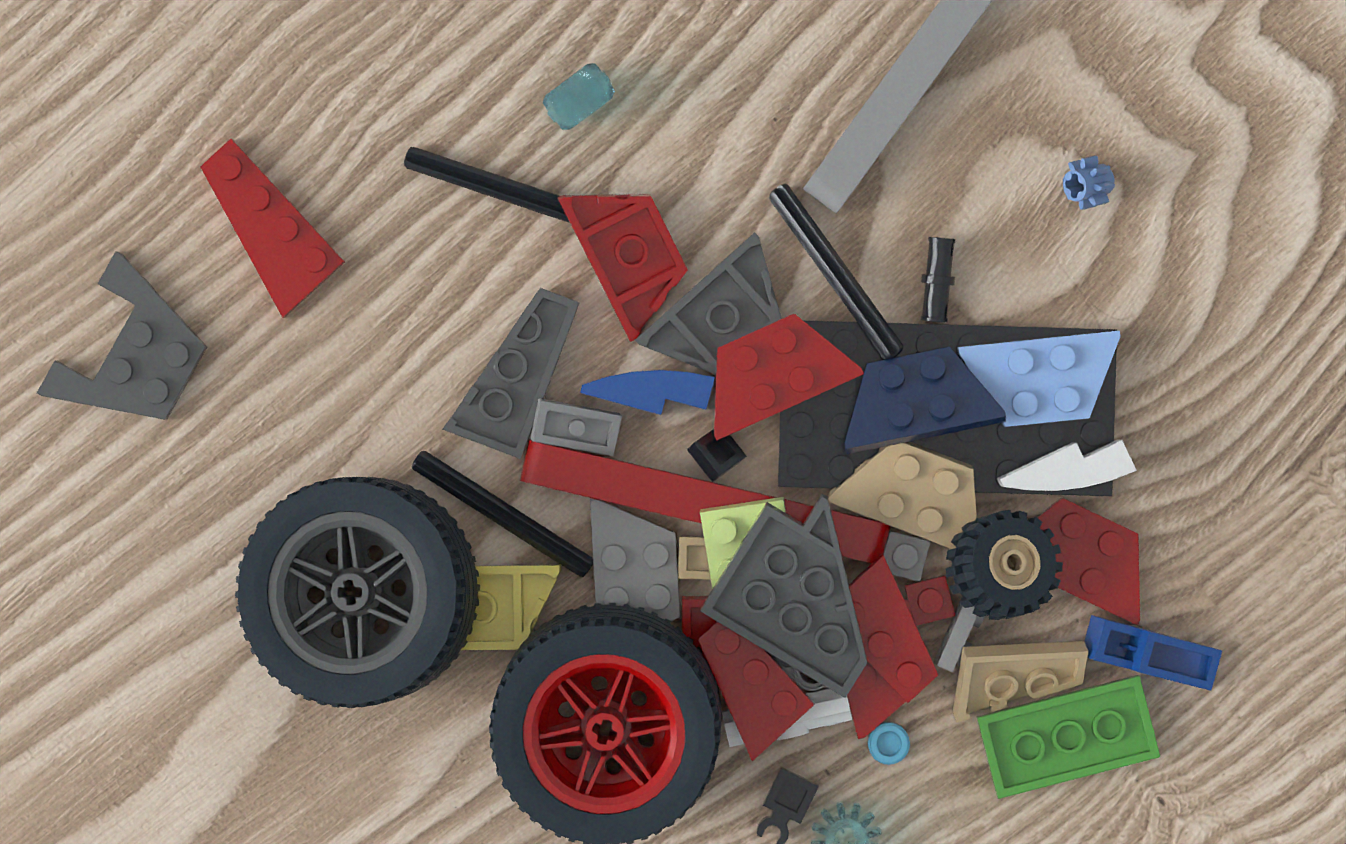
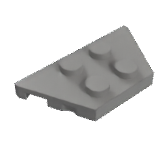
M590 499L596 603H601V605L616 603V606L628 604L630 607L637 609L641 607L645 608L644 611L650 614L652 611L657 613L664 620L666 618L673 621L680 617L675 532L601 500Z

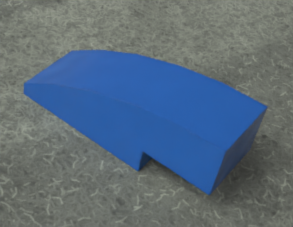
M636 371L608 376L583 384L580 393L662 415L666 399L706 410L715 377L682 371Z
M1091 615L1084 640L1088 649L1087 658L1212 691L1222 650L1094 615Z

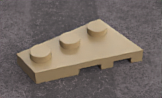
M1085 642L962 647L953 707L956 723L971 719L970 713L991 707L993 712L1007 708V702L1029 695L1036 699L1082 685L1088 657V649Z

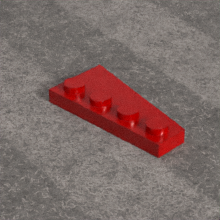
M233 139L228 140L200 166L282 318L291 313L345 263L340 255Z

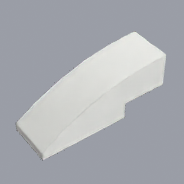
M1115 440L1084 456L1078 444L1072 442L998 477L997 480L999 485L1003 487L1023 490L1059 491L1084 488L1112 481L1137 470L1123 440Z

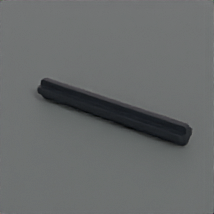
M410 147L406 153L404 166L407 169L570 223L558 200L559 195L416 147Z
M785 183L775 188L769 194V200L882 358L886 360L896 357L903 350V344L789 185Z
M421 451L413 461L412 469L579 577H584L592 567L593 558L427 451Z

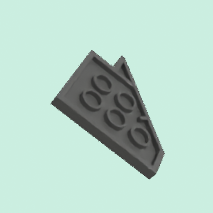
M823 493L821 494L804 523L766 502L703 603L701 612L846 698L865 668L867 656L828 496Z

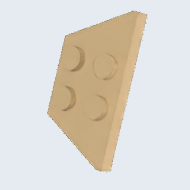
M913 442L879 448V452L875 456L865 460L854 470L855 473L838 488L834 487L828 494V500L832 504L950 549L956 548L951 541L956 534L963 532L961 528L977 519L972 465Z

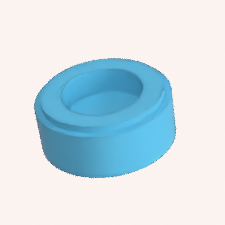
M882 722L868 736V749L873 758L882 764L891 765L900 762L906 757L910 748L907 732L902 726L894 722Z

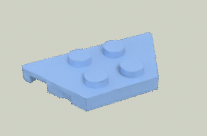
M1120 331L957 347L958 355L968 369L1005 410L1006 422L1002 423L1004 427L1088 419L1091 416L1118 345Z

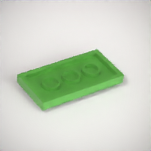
M1139 675L976 716L998 799L1160 757Z

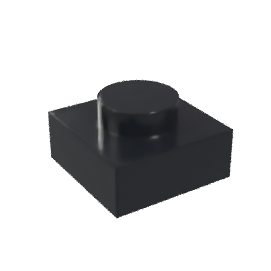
M714 429L687 449L712 482L747 457L731 435L716 440Z

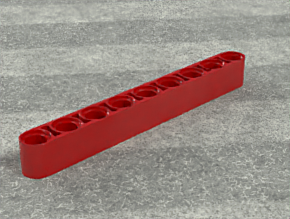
M532 440L528 442L519 480L529 484L701 524L700 509L778 498L560 446L533 442ZM784 499L786 513L804 523L814 506ZM831 510L842 557L872 563L882 553L884 555L890 525L877 520Z

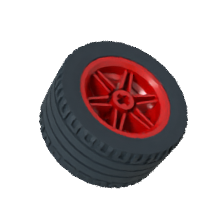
M595 603L591 607L583 605L579 609L567 610L561 616L559 614L556 615L549 622L543 623L538 630H534L528 639L520 645L510 660L494 697L489 725L490 748L493 750L492 760L496 764L497 775L501 776L503 780L502 786L509 791L511 800L517 802L519 805L518 809L530 816L529 819L534 823L538 822L542 825L541 828L546 831L550 829L555 832V836L559 838L561 836L569 838L568 841L570 842L578 840L582 841L583 844H632L634 840H646L653 833L655 835L661 833L662 829L674 825L677 818L681 819L686 811L696 804V799L701 797L715 767L720 744L722 713L719 689L713 672H711L709 663L703 657L700 648L693 644V639L689 636L687 637L679 626L675 628L671 625L670 620L660 618L653 611L651 614L645 612V608L638 607L637 609L630 607L628 604L616 606V603H609V605ZM596 676H602L607 680L608 685L606 688L596 690L592 687V679ZM635 691L644 692L647 696V702L643 705L635 704L631 699L632 693ZM564 702H569L575 712L569 717H564L559 713V706ZM603 720L612 722L611 729L613 731L610 730L609 736L599 733L600 726L598 724L602 725ZM651 733L654 736L653 745L650 747L641 745L638 736ZM581 745L582 754L579 757L573 759L567 756L566 747ZM612 757L622 766L621 770L615 774L610 773L606 769V761Z

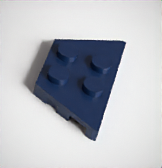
M950 347L867 363L846 436L845 450L846 454L1003 423L1006 422V414L1000 404Z

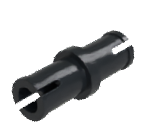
M928 237L929 247L926 274H922L921 282L925 283L921 316L923 321L948 323L947 312L950 285L955 283V277L951 276L956 239Z

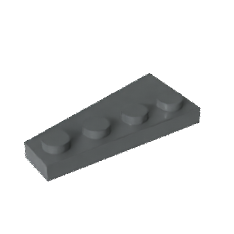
M540 288L442 430L521 459L532 431L538 399H544L580 302Z

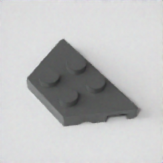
M754 232L635 339L636 342L641 346L716 375L718 347L782 319L759 236Z

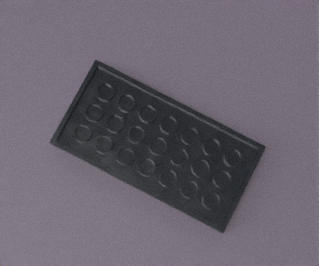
M804 321L860 366L863 372H865L867 363L884 360L857 322ZM888 323L903 344L902 352L896 357L950 347L960 358L957 347L1117 331V329ZM1117 347L1091 416L1088 419L1004 427L1002 423L910 442L972 465L975 493L1112 496L1113 480L1084 488L1038 491L1003 487L999 485L997 478L1072 442L1078 444L1084 456L1114 441ZM864 374L780 412L778 487L838 488L855 473L854 470L879 452V448L846 454L845 440Z

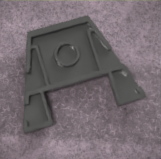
M115 251L98 285L134 304L133 311L94 380L55 360L39 387L37 394L43 397L167 420L208 347L173 308L161 298L153 286L131 265L130 261L123 254Z

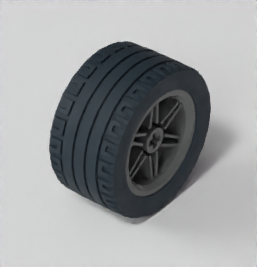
M341 477L314 482L312 485L304 486L299 491L287 495L286 500H280L273 510H269L265 514L266 518L258 522L255 533L251 534L248 538L249 544L243 549L242 554H244V557L238 565L240 569L239 576H236L238 591H235V598H238L236 609L237 612H240L241 621H239V624L245 632L243 636L246 641L250 642L252 654H256L259 659L258 663L267 668L271 678L275 677L278 679V684L288 687L293 694H301L303 699L316 701L317 704L323 706L328 704L332 707L362 708L382 704L412 694L429 685L443 671L447 670L451 666V662L460 655L459 652L462 647H465L468 642L466 640L467 636L472 633V624L477 617V613H475L476 606H479L478 591H480V585L477 584L479 572L476 570L474 563L476 558L472 556L470 551L472 547L466 541L463 529H459L456 525L458 523L456 519L447 513L448 510L445 507H440L437 504V500L425 495V492L414 489L411 485L376 477ZM372 545H378L383 550V557L379 561H374L369 556L368 551ZM332 548L338 549V564L335 565L331 564L326 556L329 549ZM396 580H402L406 584L407 588L403 596H397L394 593L393 583ZM353 584L354 587H361L362 596L355 598L347 596V587H351ZM315 586L324 590L325 593L324 599L319 603L312 602L308 596L310 589ZM379 618H384L389 623V629L385 634H378L375 631V622ZM338 621H342L344 625L345 636L342 638L336 637L332 630L334 624Z

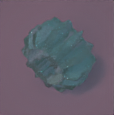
M591 63L582 67L546 94L543 105L554 123L556 122L562 130H570L612 99L615 89L611 85V80L606 73L601 71L595 63Z
M837 802L838 816L833 817L830 811L824 808L821 811V815L828 824L824 825L819 822L812 824V830L824 836L812 839L811 844H840L839 838L835 835L839 830L844 833L843 828L846 827L852 828L853 836L857 839L854 844H878L868 839L882 834L880 827L866 828L875 818L872 812H867L858 819L861 809L859 803H854L851 806L850 814H845L843 802Z

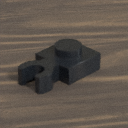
M780 767L763 802V806L773 811L770 816L764 817L759 822L757 836L762 837L768 826L775 825L781 831L776 844H785L789 836L787 826L789 819L801 824L819 785Z

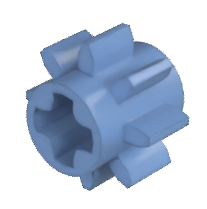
M1098 156L1069 162L1068 165L1071 171L1067 172L1063 178V189L1068 200L1079 201L1081 210L1108 203L1109 198L1107 194L1115 187V179L1110 169L1111 167L1105 164H1098Z

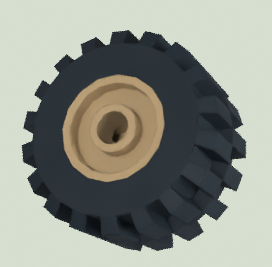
M1011 510L999 511L967 523L961 528L963 532L956 534L951 541L956 548L948 550L946 560L952 561V567L945 569L946 577L953 576L955 584L949 586L953 595L961 593L963 598L959 603L964 608L974 606L972 614L979 617L989 615V620L1009 619L1040 609V604L1048 603L1053 597L1049 591L1058 589L1061 580L1055 577V573L1062 572L1063 562H1056V554L1061 553L1059 544L1053 546L1050 541L1054 537L1050 529L1041 530L1040 526L1043 522L1037 517L1027 519V513L1022 511L1011 513Z

